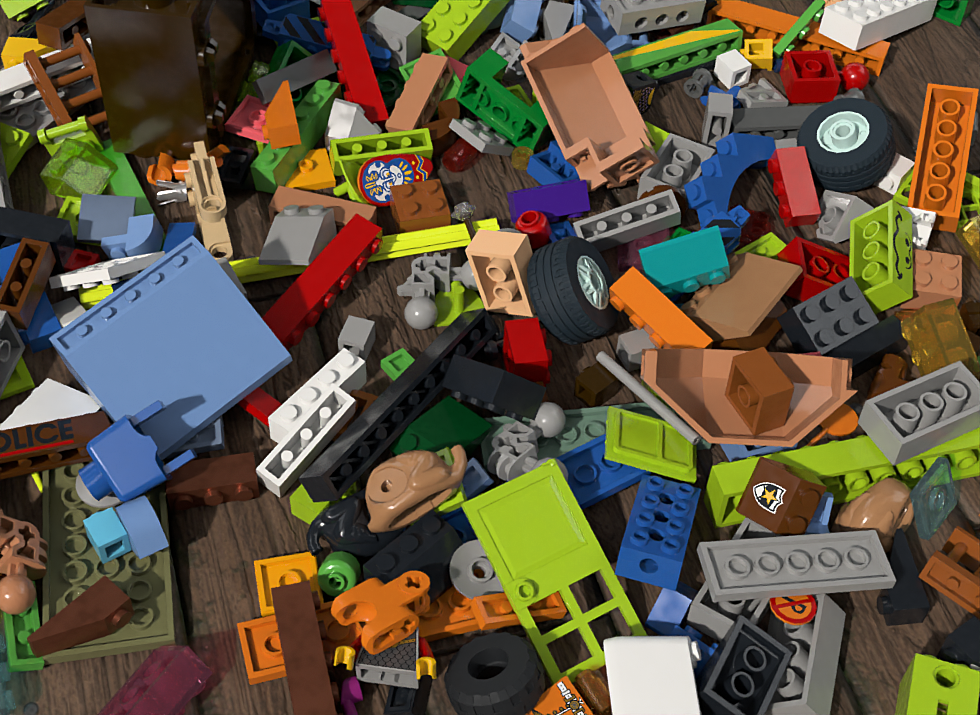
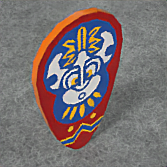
M386 154L372 157L365 161L359 169L357 177L358 190L370 205L376 207L389 206L390 186L425 181L433 169V164L429 159L415 154Z

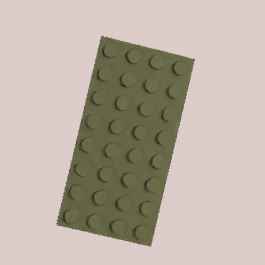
M93 460L43 470V539L48 543L46 551L48 559L45 564L47 573L43 577V624L104 575L130 597L134 610V615L124 627L116 629L108 636L43 656L45 665L176 646L165 483L143 495L150 502L169 546L142 559H139L132 550L103 564L87 536L83 520L96 512L104 511L108 508H96L87 505L79 498L75 486L76 478L79 474L78 471ZM121 503V504H119V505H117V506L112 507L113 510L116 511L115 508L118 507V506H121L123 503Z

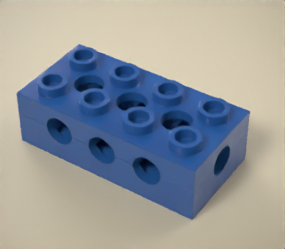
M642 475L621 543L615 575L676 591L701 491L700 488L692 487L685 483L680 484L665 480L658 476Z

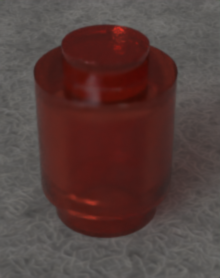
M460 138L444 153L442 163L450 172L461 171L477 156V149L465 139Z

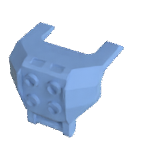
M574 0L573 27L585 23L608 47L612 55L650 43L648 42V31L639 32V40H632V34L618 36L600 8L601 0Z

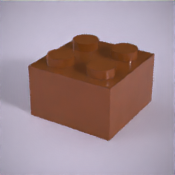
M440 179L390 186V209L398 234L451 225V213Z
M764 347L733 356L725 396L752 434L756 436L784 426L795 387L792 380L786 377L780 369L776 359L770 356Z

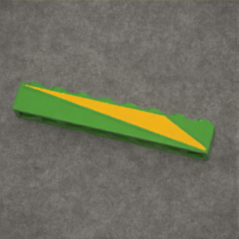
M726 18L612 56L622 75L641 71L652 79H658L715 60L718 55L736 49L739 52L742 45L743 30Z

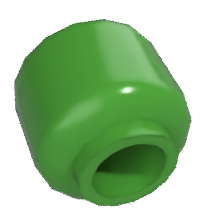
M344 551L329 554L322 562L318 571L319 586L328 595L339 596L357 585L361 574L360 564L353 555Z

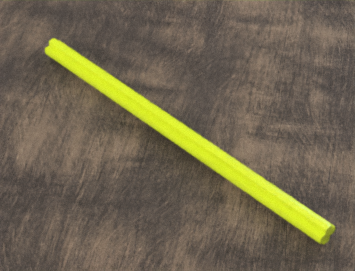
M496 218L472 222L476 233L479 229L500 230ZM465 223L382 236L383 246L377 254H373L367 263L464 247L470 244L471 239ZM259 257L229 261L241 284L302 274L309 266L259 265ZM102 282L98 286L90 288L80 286L81 288H78L80 302L85 310L92 308L113 293L112 284L103 285Z

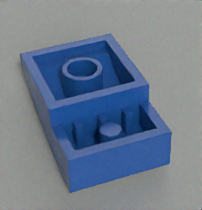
M556 140L550 142L548 150L530 156L526 172L541 185L579 178L575 167L565 160Z

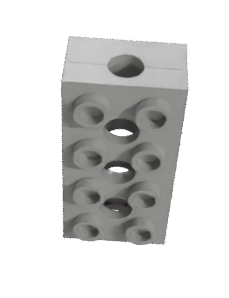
M601 0L600 8L617 35L620 36L700 23L706 0Z

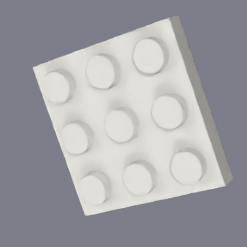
M161 251L106 260L49 278L51 289L63 287L64 291L81 288L80 284L83 285V288H90L100 285V281H102L103 285L120 282V276H122V279L135 277L138 275L139 270L141 272L163 257L165 252Z

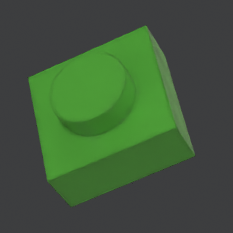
M401 348L382 359L381 368L395 381L415 359L404 348Z

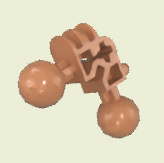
M0 508V552L3 555L0 559V573L7 575L0 580V609L7 614L19 615L32 607L37 596L35 586L31 580L41 579L47 573L45 564L48 559L46 553L48 543L40 538L39 531L33 524L4 516L3 510Z

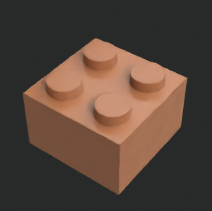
M912 248L913 298L900 303V308L953 316L962 298V256Z

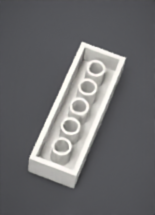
M843 0L825 7L818 32L856 51L930 21L937 0Z

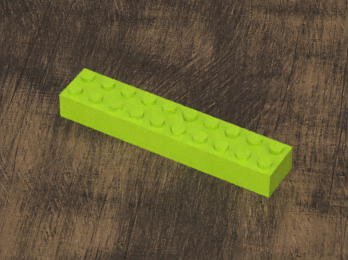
M980 427L894 466L872 439L866 435H860L854 439L844 441L834 440L818 446H804L800 449L786 452L777 451L771 455L761 457L811 471L827 486L825 492L833 494L832 505L850 502L856 496H860L871 486L885 478H896L905 483L910 489L980 476ZM751 456L744 460L721 462L711 467L703 501L715 528L740 524L744 521L745 516L738 513L736 507L760 457Z

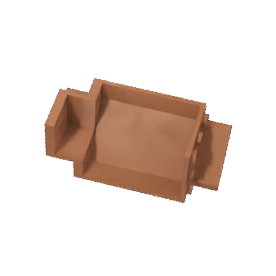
M585 23L572 27L568 33L560 38L524 43L519 47L524 57L521 65L565 160L575 167L579 178L586 180L588 192L595 191L598 187L605 184L607 188L624 186L627 183L626 181L636 179L637 183H639L642 172L660 162L653 148L656 144L610 50Z

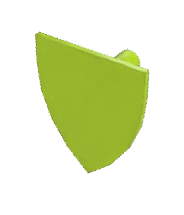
M341 159L338 160L346 182L334 188V194L340 197L348 192L351 201L370 205L358 190L357 177L361 165Z
M451 281L450 292L439 291L436 295L435 304L438 309V317L434 327L449 326L462 312L484 308L482 300L474 290L468 289L461 281Z

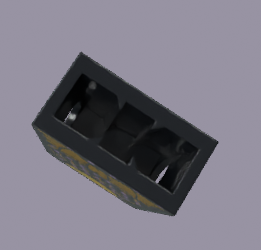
M641 71L622 75L641 115L644 114L651 107L654 93L659 90L658 82Z

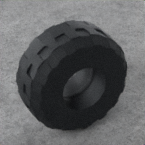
M506 632L487 633L485 636H478L468 644H464L459 648L456 655H453L444 676L445 689L457 715H526L537 705L544 692L546 679L540 658L529 641L523 637L521 638Z

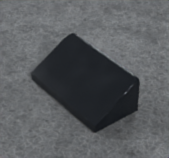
M422 675L419 679L418 689L390 685L383 715H425L433 680L432 676Z

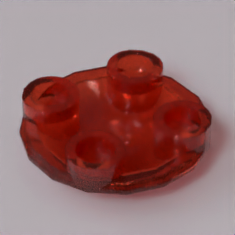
M738 205L730 207V210L737 207ZM745 209L750 214V220L741 229L740 243L750 244L770 233L771 225L768 213Z

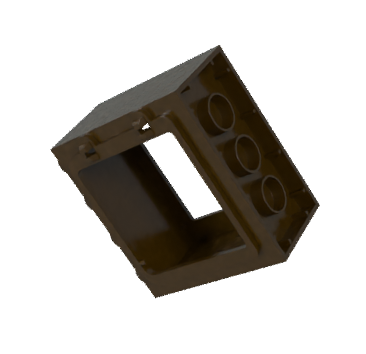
M86 0L84 11L114 152L135 154L140 158L159 157L161 152L168 154L173 159L191 160L190 154L195 153L193 142L204 141L207 153L217 147L220 138L225 133L224 124L231 117L235 109L255 50L257 21L254 0Z

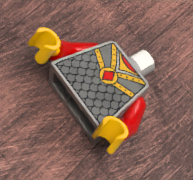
M419 627L407 638L375 655L369 654L362 646L361 634L349 646H339L335 651L334 666L345 663L347 664V670H353L355 663L358 681L418 689L419 679L422 675H431L432 679H436L435 656L427 639L419 636Z

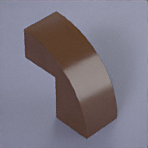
M455 97L438 102L437 121L422 125V129H429L433 146L432 158L448 151L458 138V134L449 128L453 118L460 119V108Z

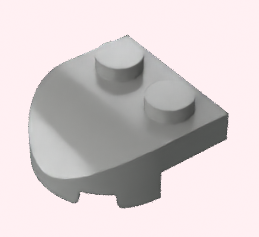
M503 31L493 43L491 49L509 62L502 79L516 80L526 75L521 65V61L524 60L519 48L521 45Z

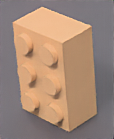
M479 229L465 252L486 311L533 317L536 311L531 301L527 283V268L533 252L527 234Z

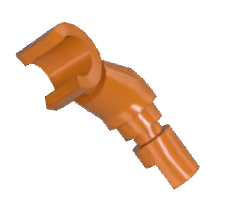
M220 144L209 151L207 156H214L218 169L223 164L222 157L230 153V150L225 145ZM160 152L158 165L153 164L148 167V182L156 185V180L171 182L172 176H175L176 180L185 181L184 173L189 172L188 160H177L175 162L171 156Z

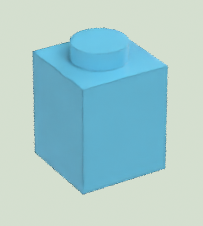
M112 507L96 512L83 520L87 536L103 564L132 551L128 534Z

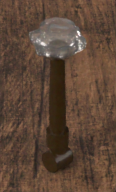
M462 202L454 207L455 211L451 216L452 218L464 221L472 241L476 232L470 218L476 210V206L469 205L468 202Z

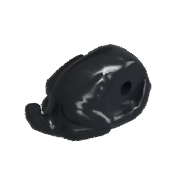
M365 488L328 506L316 516L306 534L307 547L312 556L318 555L323 551L319 543L321 538L330 544L333 552L344 551L350 553L355 558H366L379 553L406 531L407 526L394 531L371 532L368 529L371 517L366 504Z

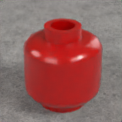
M526 211L521 214L515 223L516 230L522 234H527L531 249L540 248L549 242V235L552 230L547 217L542 212Z

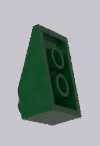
M447 396L408 425L389 447L392 456L395 457L406 451L425 450L435 453L446 447L452 449L456 445H462L468 459L494 427L450 396Z

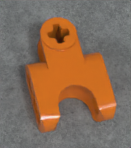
M420 571L405 572L387 584H384L378 578H370L337 596L332 604V616L344 626L360 621L369 622L362 629L361 643L369 654H378L407 638L416 630L419 624L418 616L425 614L430 608V597L427 594L430 589V579L425 573Z

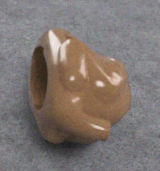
M456 445L451 449L454 457V463L451 466H448L437 453L425 450L406 451L377 466L369 476L366 486L365 499L371 517L368 529L373 533L404 528L416 522L430 510H434L454 495L463 481L468 466L466 452L462 445Z
M885 478L871 486L860 496H856L855 499L850 501V504H844L840 508L831 528V533L876 530L886 554L891 549L896 529L903 528L905 533L912 523L916 502L914 493L902 481L896 478Z

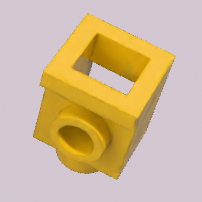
M745 39L744 49H740V54L752 64L751 69H767V71H772L773 40Z

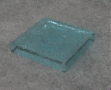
M938 457L909 493L918 535L921 539H931L957 504L950 464L947 458Z

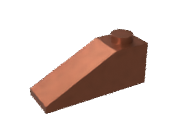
M104 575L27 637L32 653L39 658L112 634L116 629L124 627L134 615L130 597Z

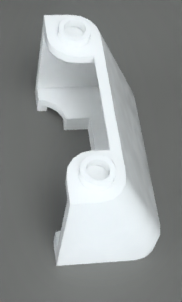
M616 636L604 640L603 645L612 715H701L694 668H697L696 661L701 660L697 641L692 642L689 636Z

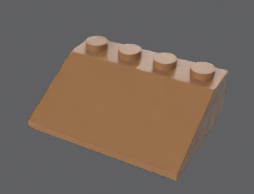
M748 252L737 255L735 253L728 254L730 278L720 284H708L699 287L694 292L695 295L691 300L682 305L681 311L713 341L751 336L803 271L801 266Z

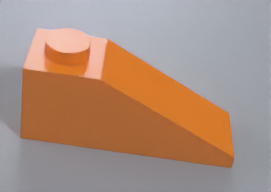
M286 80L282 82L264 114L266 125H261L264 140H270L271 149L301 144L289 82Z

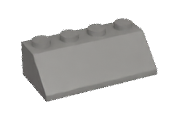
M826 593L812 595L817 606L816 615L809 623L804 625L784 623L771 610L767 634L793 653L765 715H830L846 613Z

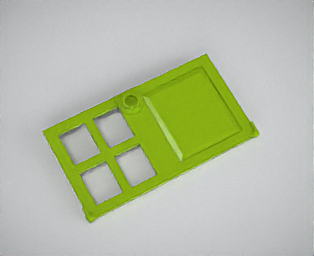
M555 458L548 459L547 462L542 463L538 468L461 504L552 685L564 676H567L572 683L606 665L604 651L601 650L588 622L614 608L619 607L633 634L632 636H647ZM599 570L613 599L583 614L569 585ZM559 591L573 620L541 636L527 607ZM578 628L592 657L560 673L546 644Z

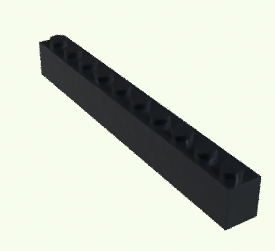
M485 308L462 312L298 478L314 503L337 501L444 388L442 384L453 355L471 359L498 331Z

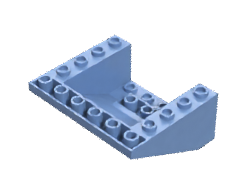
M193 235L49 338L70 373L113 423L124 415L134 416L157 400L163 402L167 409L140 425L145 436H151L158 447L157 454L161 460L165 459L293 361L290 353L222 267Z

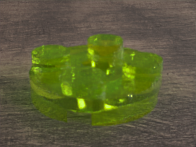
M254 61L249 71V82L244 81L238 98L240 104L247 95L257 97L252 82L262 78L264 73L268 74L270 65L262 61Z

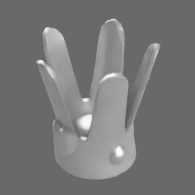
M156 180V185L172 189L158 192L157 200H168L159 203L158 206L174 201L185 202L187 201V192L192 191L187 190L186 182L183 181L174 183Z

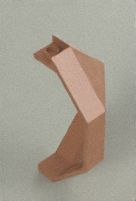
M701 348L642 349L640 378L708 443L793 447L858 391L851 388L853 359L768 352L770 356L776 359L778 366L786 377L792 380L795 388L784 426L754 436L725 396L733 356L748 351Z

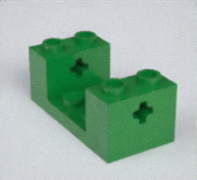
M489 48L467 67L455 99L530 157L552 136L553 132L538 100L529 107L500 84L509 62Z

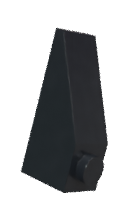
M899 528L894 533L893 543L887 554L896 583L893 588L880 589L879 596L877 597L878 612L884 616L887 626L923 623L930 609V604L921 579L918 577L919 573L903 528Z

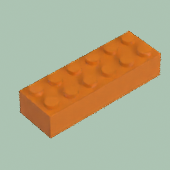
M928 83L907 207L936 212L937 215L932 230L956 233L979 89Z

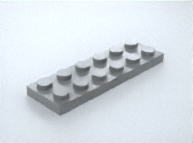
M876 530L699 542L697 547V553L713 602L893 588L896 583L895 576Z

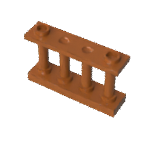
M79 32L74 34L73 47L44 58L41 56L37 57L34 50L24 53L23 64L57 126L73 122L68 114L71 109L102 97L96 63L90 54L92 52L91 47L86 39H82ZM78 55L85 68L56 79L49 78L45 72L47 67ZM89 76L96 86V89L66 101L64 99L61 100L57 94L59 88ZM106 111L88 117L91 124L95 126L107 121Z
M957 526L942 548L943 551L948 553L947 556L936 550L918 577L980 619V540ZM958 561H960L961 563L969 567L971 570H973L974 574L970 573L962 566L957 564Z

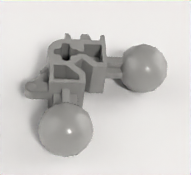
M424 253V257H418L412 262V274L407 278V281L403 285L397 286V294L399 296H412V299L405 307L404 316L407 323L412 328L418 330L430 328L437 320L438 309L435 304V288L441 292H450L451 281H462L463 285L468 289L479 291L469 261H466L462 267H451V253H448L446 257H442L440 253H434L433 256H427V253Z
M545 401L541 403L535 421L530 419L528 426L519 421H516L514 424H505L503 432L492 440L493 452L487 462L489 472L497 474L503 480L511 481L538 468L542 463L547 462L548 459H553L546 457L538 460L537 438H552L561 433L566 422L563 409L556 403ZM555 458L567 482V468L560 460Z

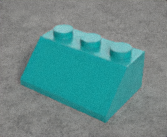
M718 225L638 250L644 277L668 299L682 292H694L699 287L708 284H720L730 278L729 263Z

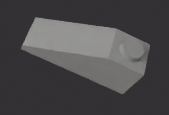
M549 0L546 9H542L540 22H543L542 32L545 40L560 38L569 32L573 27L574 5Z

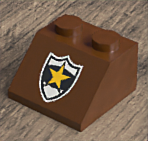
M760 456L736 507V511L776 534L783 536L804 535L827 486L811 471Z

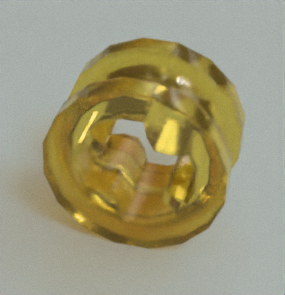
M525 146L515 148L512 151V166L518 170H527L530 156L534 155L533 151Z

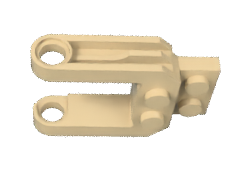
M204 141L193 142L195 153L190 154L191 160L187 161L189 172L184 173L186 186L192 189V191L187 192L190 207L195 206L204 247L212 256L217 252H225L226 256L224 257H226L228 262L233 261V250L224 218L227 213V205L214 156H207Z

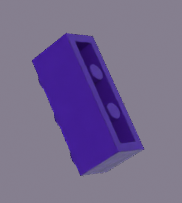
M578 178L507 192L511 222L516 223L521 214L529 210L542 212L547 217L548 222L558 221L559 216L567 214L568 218L583 216V211L590 210L587 183L584 179Z

